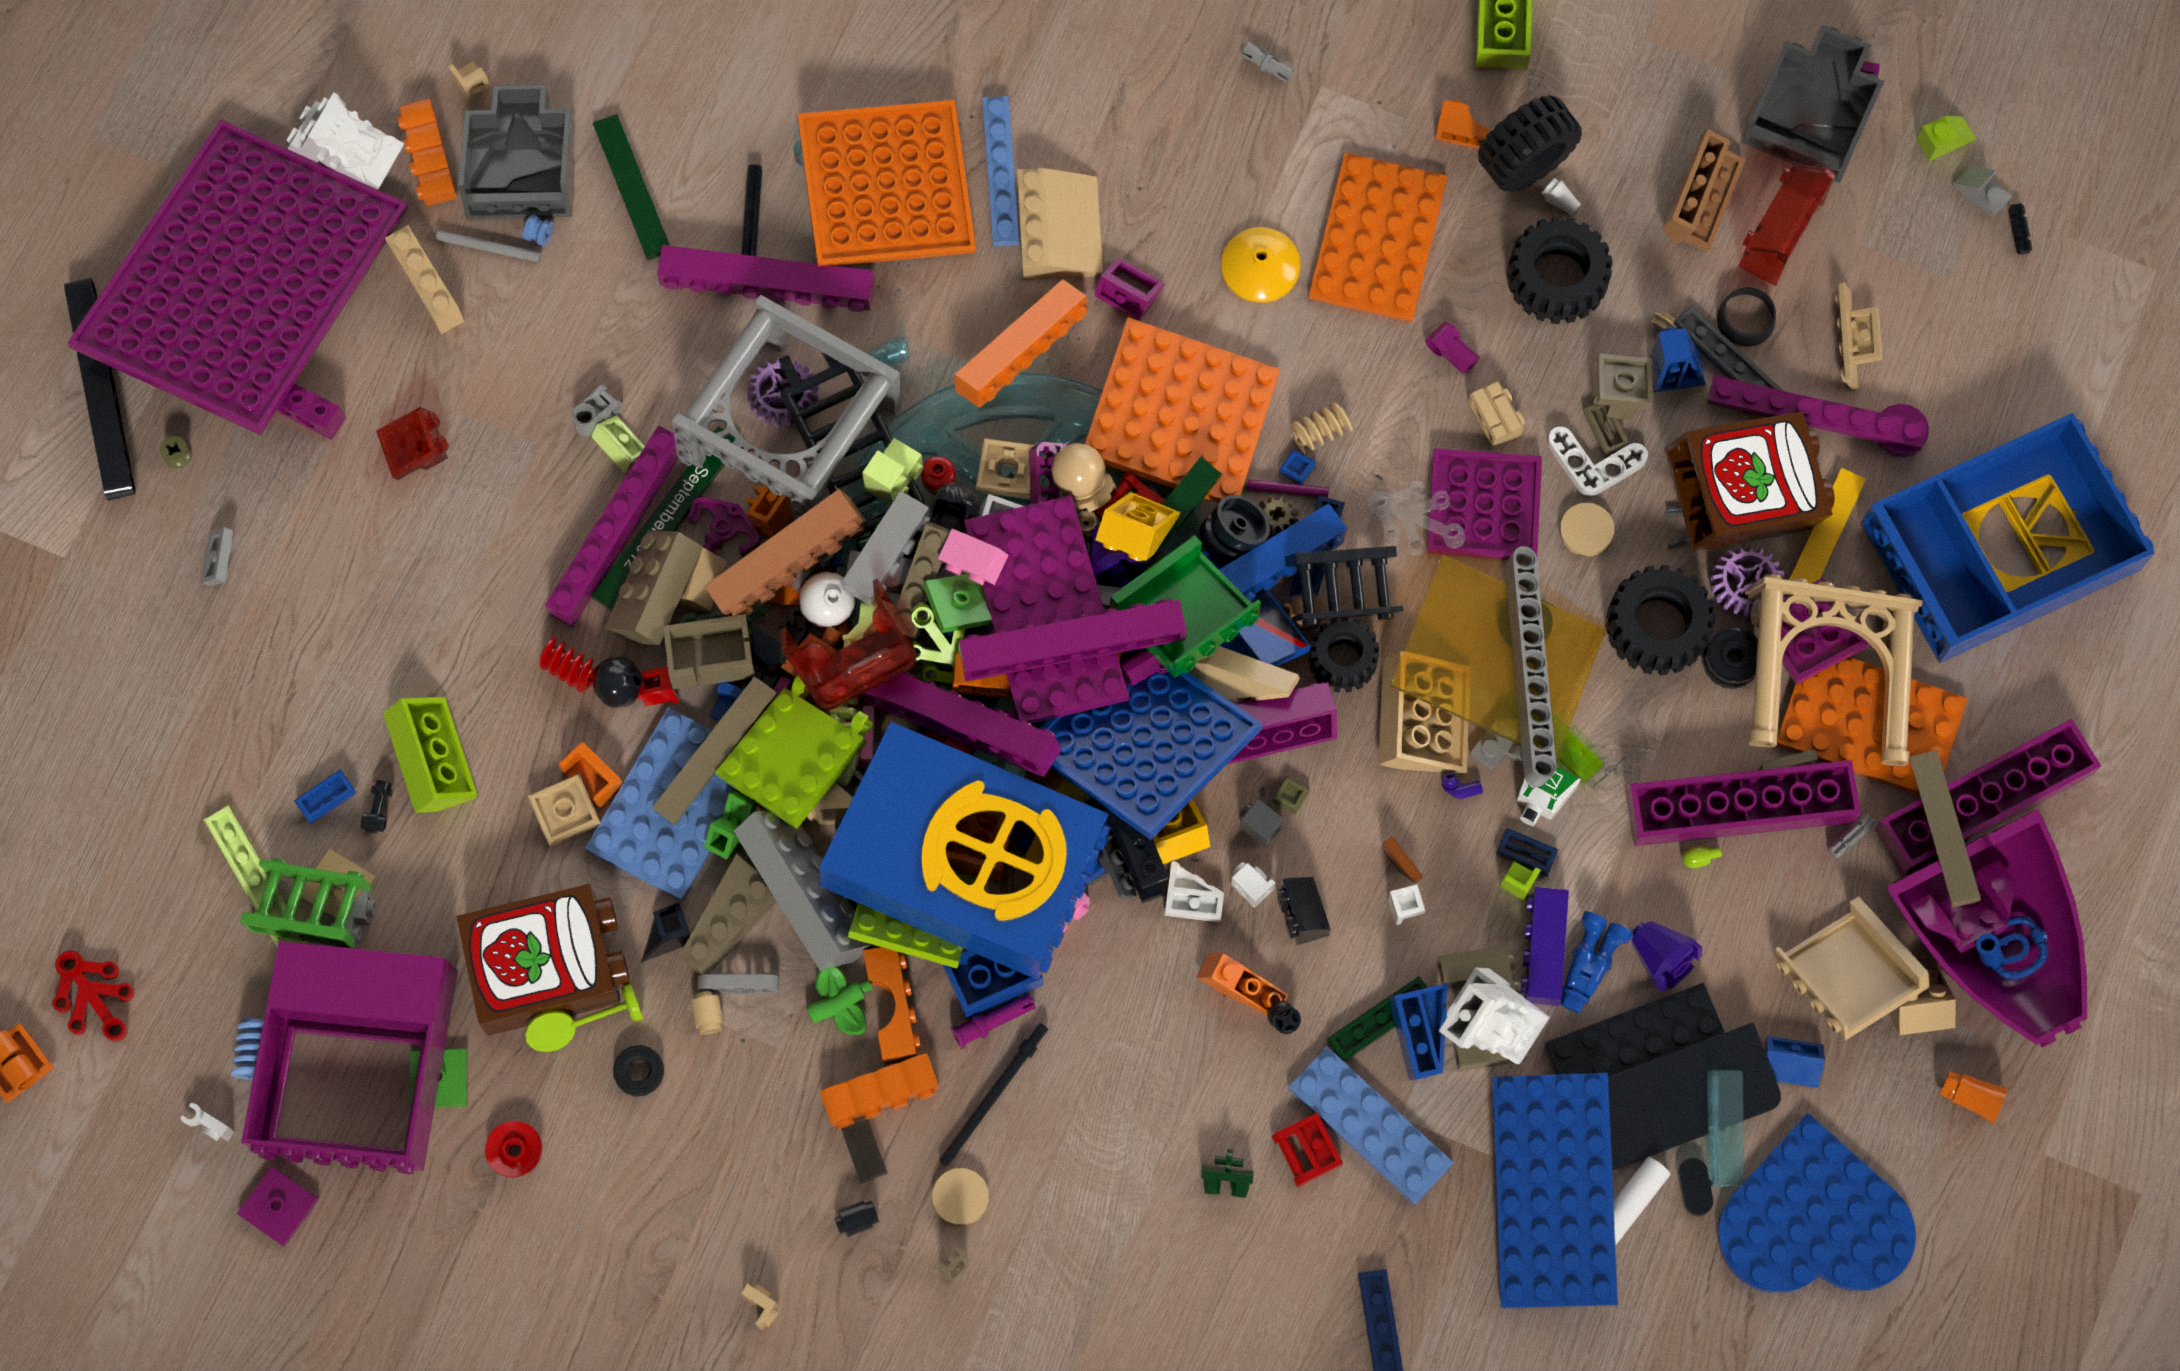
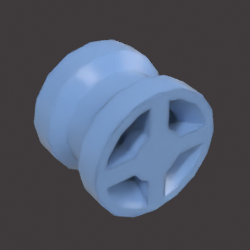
M531 215L524 226L523 239L527 241L535 240L538 245L546 246L552 235L553 222L549 220L541 221L538 216Z

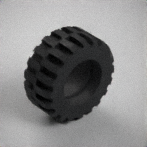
M1552 95L1541 96L1540 99H1533L1530 103L1524 104L1515 112L1510 113L1506 116L1507 118L1495 126L1493 131L1487 134L1486 139L1482 141L1478 149V161L1499 189L1506 192L1519 191L1544 178L1550 171L1556 169L1562 161H1565L1569 154L1575 150L1576 144L1580 142L1582 128L1561 99Z
M1552 217L1551 222H1547L1546 219L1537 221L1536 228L1532 225L1526 228L1524 234L1518 237L1512 249L1507 270L1509 290L1512 293L1515 292L1513 299L1517 305L1524 304L1523 311L1528 315H1531L1532 312L1537 315L1536 319L1543 322L1547 318L1551 319V324H1559L1560 320H1565L1568 324L1575 322L1576 316H1579L1580 319L1587 317L1590 310L1595 311L1600 305L1601 299H1604L1611 279L1613 262L1612 256L1608 255L1610 249L1607 243L1600 242L1602 235L1597 230L1591 232L1589 230L1590 225L1582 222L1581 225L1577 224L1574 218L1568 217L1567 221H1562L1561 217ZM1549 254H1563L1571 257L1581 266L1584 272V279L1570 287L1553 286L1539 276L1535 269V263L1540 258Z
M1661 565L1659 570H1655L1654 566L1645 567L1643 573L1639 570L1631 573L1629 579H1624L1620 583L1618 590L1615 591L1607 611L1606 633L1611 635L1609 638L1611 647L1618 648L1617 656L1621 660L1625 658L1630 660L1628 666L1633 669L1640 666L1644 668L1643 673L1650 675L1653 670H1658L1659 675H1668L1669 670L1677 673L1682 671L1685 665L1691 666L1696 662L1698 656H1701L1705 650L1715 624V615L1712 614L1714 604L1711 599L1707 600L1709 592L1705 586L1699 588L1697 586L1699 580L1693 575L1690 578L1684 575L1685 570L1677 568L1676 572L1670 571V566ZM1659 600L1667 602L1676 607L1682 614L1686 625L1685 630L1681 636L1672 640L1654 639L1645 634L1638 626L1635 619L1636 609L1639 605L1648 601Z

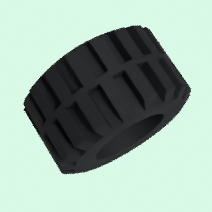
M1342 617V621L1338 622L1337 618L1331 619L1330 625L1326 623L1321 625L1320 631L1315 632L1313 641H1311L1309 652L1310 670L1312 673L1315 672V679L1318 683L1322 680L1324 683L1328 682L1329 687L1330 685L1335 687L1334 692L1340 693L1341 688H1345L1346 693L1352 692L1353 687H1356L1358 690L1363 687L1364 682L1368 683L1371 680L1372 674L1376 671L1379 659V642H1375L1376 635L1374 632L1369 633V626L1364 624L1361 627L1359 625L1360 620L1354 619L1353 622H1348V617ZM1347 644L1357 650L1360 660L1350 666H1340L1330 659L1328 651L1335 645Z

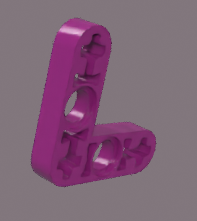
M1042 442L1030 449L1031 505L1059 498V489L1053 481L1051 466L1055 455L1064 446L1070 445V443ZM1040 451H1042V454H1046V459L1040 456ZM1041 475L1046 476L1049 480L1048 489H1044L1040 485ZM1049 494L1048 498L1046 496L1041 497V495Z

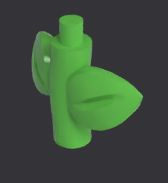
M839 967L819 970L815 986L820 996L824 999L805 1006L813 1023L815 1024L833 1017L836 1027L841 1032L850 1035L865 1033L866 1016L862 1007L856 1003L865 998L864 993L873 989L869 980L867 979L859 984L855 980L848 985L846 976Z

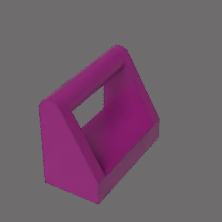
M1118 258L1100 277L1094 296L1135 320L1140 321L1162 291L1165 283L1125 260ZM1121 270L1152 289L1148 294H1145L1115 275Z

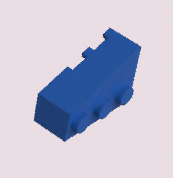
M1449 983L1388 998L1409 1081L1443 1073L1445 1037L1439 1030L1444 1024L1445 1019H1447L1446 1002Z

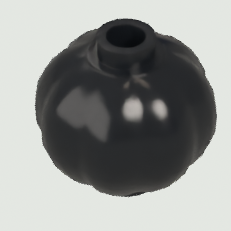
M618 656L603 660L593 676L595 694L605 705L611 708L626 707L633 704L637 700L639 688L643 684V677L639 668L626 657Z

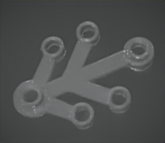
M1413 481L1408 489L1393 494L1383 490L1376 491L1368 498V509L1371 514L1380 517L1384 527L1383 535L1385 541L1390 545L1397 544L1401 539L1400 531L1393 525L1390 514L1401 518L1409 540L1408 548L1413 555H1420L1425 550L1424 541L1418 536L1415 525L1443 536L1445 544L1451 548H1457L1465 541L1464 530L1459 524L1445 525L1422 515L1435 509L1443 510L1449 506V495L1445 491H1438L1433 495L1432 499L1406 508L1398 504L1411 498L1421 499L1425 496L1426 489L1421 481ZM1416 487L1422 488L1419 493L1413 492V489ZM1440 497L1446 498V501L1443 503L1437 502ZM1385 500L1383 505H1376L1377 501ZM1450 531H1458L1455 536L1448 535ZM1392 532L1397 534L1395 538H1388V535ZM1414 543L1421 544V546L1418 549L1412 548V545Z

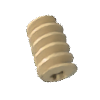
M1331 403L1329 409L1326 407L1321 408L1320 415L1317 412H1313L1310 415V419L1308 417L1301 418V424L1297 421L1291 424L1294 441L1303 454H1305L1304 446L1307 445L1313 451L1315 450L1314 441L1323 446L1324 436L1333 441L1334 431L1342 437L1343 427L1349 432H1352L1353 428L1344 409L1336 403Z

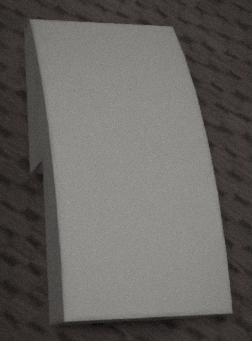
M362 891L353 902L345 926L348 928L347 931L355 938L353 949H355L356 943L361 941L362 931L358 924L370 925V917L375 916L376 901L373 900L368 891Z

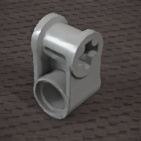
M605 385L599 386L573 409L572 420L576 432L582 436L592 435L598 423L620 413L623 403L620 400L616 401L608 393V388ZM583 417L591 418L587 423L579 422Z

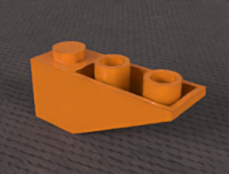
M1208 953L1196 978L1216 991L1267 1015L1272 1004L1278 1001L1286 1002L1289 994L1224 953Z

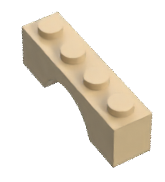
M407 225L385 237L392 255L412 283L440 334L463 323L464 319L460 309L410 227Z

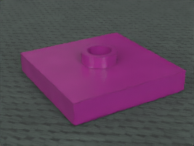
M271 1167L237 1214L285 1247L319 1199Z

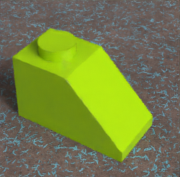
M1944 116L1922 126L1916 141L1927 159L1932 161L1975 141L1976 137L1963 117Z

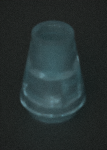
M895 337L874 349V351L869 352L870 356L886 365L904 363L905 359L911 358L904 337L900 339Z

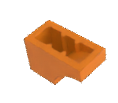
M1444 100L1435 139L1480 148V144L1486 139L1491 129L1481 126L1472 118L1469 112L1470 105H1466L1459 100Z

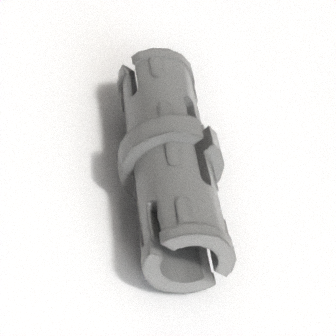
M1251 42L1245 46L1241 54L1243 58L1259 66L1260 70L1264 73L1267 71L1285 83L1289 81L1294 72L1293 67L1275 58V54L1272 52L1267 53Z

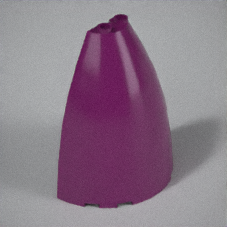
M2035 810L2020 817L2018 820L1993 830L1991 834H1986L1965 844L1975 879L1979 869L1997 860H2000L2014 878L2015 889L2009 918L2026 915L2032 918L2039 928L2045 930L2048 937L2046 942L2048 955L2045 959L2046 961L2043 962L2044 965H2041L2031 975L2021 979L2015 978L2014 980L2002 977L1996 971H1993L1991 967L1982 964L1976 946L1960 953L1946 936L1925 928L1909 905L1929 894L1936 902L1949 896L1939 859L1893 882L1894 884L1887 886L1886 890L1910 928L1942 970L1974 1001L1998 1020L2035 1045L2040 1044L2041 1048L2056 1041L2054 1035L2064 1030L2066 1035L2080 1029L2082 1027L2080 1022L2087 1019V972L2084 939L2076 901L2048 828L2039 810ZM2017 923L2007 926L2005 931L1996 935L1997 939L2000 940L2010 934H2021L2029 942L2030 950L2026 958L2002 966L2004 969L2014 972L2023 970L2026 967L2028 968V966L2037 961L2039 956V947L2036 946L2033 940L2031 929L2025 924ZM2012 940L2007 943V946H2000L2004 958H2008L2010 955H2018L2024 949L2023 943L2019 940Z

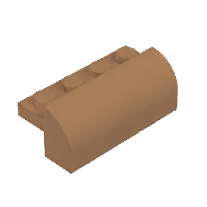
M1709 129L1704 131L1699 137L1664 225V232L1671 240L1678 244L1684 241L1704 252H1708L1711 249L1746 160L1727 150L1731 140Z

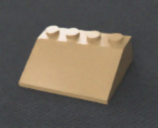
M1046 168L1018 169L1023 280L1102 276L1103 266L1097 177Z
M1402 651L1383 659L1379 765L1400 770L1467 773L1470 667Z

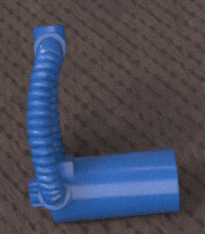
M2026 915L2009 918L2007 926L2018 923L2025 924L2031 929L2033 940L2036 946L2039 947V956L2037 961L2028 966V968L2026 967L2023 970L2014 972L2002 967L2003 965L2021 961L2028 955L2030 946L2028 940L2023 935L2015 933L1998 940L1993 934L1986 933L1979 936L1976 941L1977 951L1982 964L1991 967L1993 971H1996L2002 977L2012 978L2013 980L2015 978L2027 977L2031 973L2036 972V969L2038 970L2041 965H2044L2043 962L2046 961L2045 959L2048 955L2046 946L2048 937L2044 929L2039 928L2032 918ZM2012 940H2019L2023 943L2024 949L2020 954L2004 958L2000 946H2007V943Z

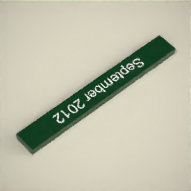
M718 426L713 433L721 432L724 429ZM731 436L724 438L730 440L731 443L735 441ZM705 455L706 461L701 468L693 464L686 468L591 595L593 600L610 611L613 610L619 596L620 587L626 581L630 572V565L636 558L641 547V540L647 534V531H676L690 513L693 501L704 494L725 466L721 459L714 455Z

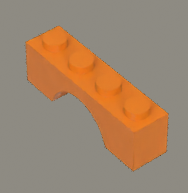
M883 947L863 950L870 984L884 988L895 1000L893 1018L886 1027L878 1031L883 1064L900 1063L917 1056L916 1051L921 1050L919 1034H913L911 1023H916L914 1006L908 1007L906 996H911L909 979L903 980L901 969L907 968L904 953H898Z

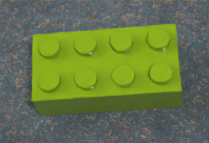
M1477 0L1475 67L1528 69L1531 56L1532 0Z

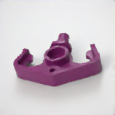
M698 497L693 501L688 517L690 524L697 523L701 519L700 511L704 508L708 509L714 516L709 529L711 535L706 534L704 536L705 544L703 548L710 552H713L714 549L717 550V548L721 549L723 545L720 541L731 539L737 532L747 534L750 537L748 542L741 543L738 547L742 558L759 547L761 540L759 533L738 504L707 497Z

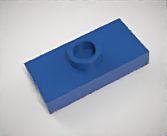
M340 769L295 799L294 802L311 825L357 794V792Z

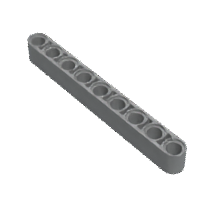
M1522 546L1517 548L1505 563L1524 777L1528 784L1540 787L1546 784L1556 772V755L1537 557L1532 549ZM1516 559L1521 560L1525 566H1521ZM1519 585L1524 586L1528 592L1521 590ZM1521 610L1526 611L1529 614L1530 618L1524 616ZM1524 636L1530 638L1532 643H1528ZM1526 662H1530L1534 666L1535 670L1529 668ZM1528 688L1534 689L1537 696L1531 694ZM1531 714L1536 715L1540 722L1533 720ZM1533 740L1540 742L1542 748H1538ZM1536 766L1542 768L1545 775L1538 773Z

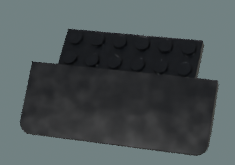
M1704 982L1545 1042L1557 1075L1608 1073L1612 1171L1771 1111L1779 1105L1781 1100L1780 1089L1754 1022L1725 1033Z

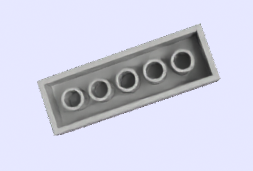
M769 810L753 812L734 830L735 835L820 971L852 963L863 954V950H867L873 945L848 938L855 915L854 907L846 897L820 887L819 866L823 858L819 855L811 842V838L805 833L801 825L796 829Z

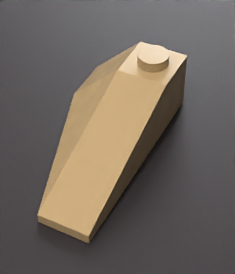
M1218 646L1217 650L1210 657L1200 659L1195 667L1188 672L1232 703H1238L1239 698L1253 697L1256 701L1289 697L1300 679L1296 673Z

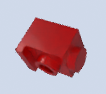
M668 666L641 672L643 684L639 688L637 699L642 700L645 707L673 701L674 704L679 703L678 689L673 690Z

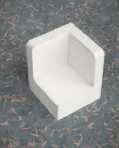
M1417 884L1390 891L1388 903L1395 925L1401 924L1405 918L1425 913Z

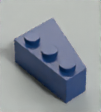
M1669 327L1659 332L1650 358H1652L1654 393L1707 385L1700 354L1686 328L1677 329L1676 327Z

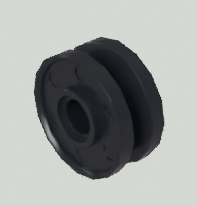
M1729 627L1717 632L1703 652L1702 664L1706 675L1711 681L1723 688L1729 689L1745 687L1753 681L1756 676L1757 637L1748 630L1738 627ZM1727 654H1735L1739 658V662H1731Z

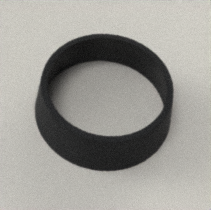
M1745 287L1733 291L1722 302L1717 312V324L1721 333L1736 345L1746 347L1759 345L1771 336L1775 328V305L1765 292L1756 288ZM1738 295L1755 296L1764 301L1770 308L1773 317L1772 322L1764 331L1757 334L1738 332L1726 319L1725 307L1727 301Z

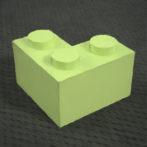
M893 438L884 453L877 451L864 469L865 491L891 506L900 491L907 494L909 489L907 485L912 478L916 480L921 474L924 467L922 465V454Z

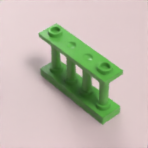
M272 858L271 861L260 860L259 866L269 874V878L258 910H255L254 914L243 912L240 923L254 933L336 947L353 948L355 938L347 931L348 928L345 926L357 889L371 892L372 886L364 879V875L355 871H348L347 874L290 865L286 861ZM280 878L295 879L284 914L280 915L279 918L271 917L269 912ZM306 881L320 883L309 919H306L305 922L296 921L294 917ZM331 886L346 887L335 923H332L331 926L322 925L320 920Z

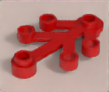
M72 950L61 953L55 962L56 971L61 975L57 996L53 999L52 1005L59 1013H66L71 1009L72 1002L68 995L72 980H74L78 986V992L72 1018L68 1021L69 1031L75 1035H81L86 1031L87 1023L84 1021L89 1002L104 1023L102 1027L103 1035L112 1042L123 1040L127 1035V1025L121 1019L113 1017L98 994L115 996L121 1001L127 1002L134 997V989L127 983L115 985L88 981L83 972L97 973L108 980H112L119 974L118 966L111 961L104 963L84 961L78 952ZM74 961L75 966L70 970L66 969L67 963ZM109 966H113V973L110 975H106V968ZM129 988L128 995L122 997L120 995L122 989ZM65 999L66 1005L63 1008H58V1002ZM80 1021L82 1023L81 1028L73 1030L74 1023ZM115 1027H120L121 1032L116 1036L112 1035V1030Z

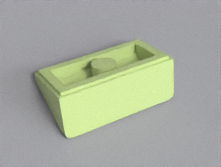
M617 415L598 423L592 433V438L623 473L630 471L645 447Z

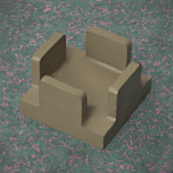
M1599 353L1596 359L1597 370L1592 380V403L1609 405L1606 411V417L1631 420L1637 409L1651 410L1653 405L1652 358Z

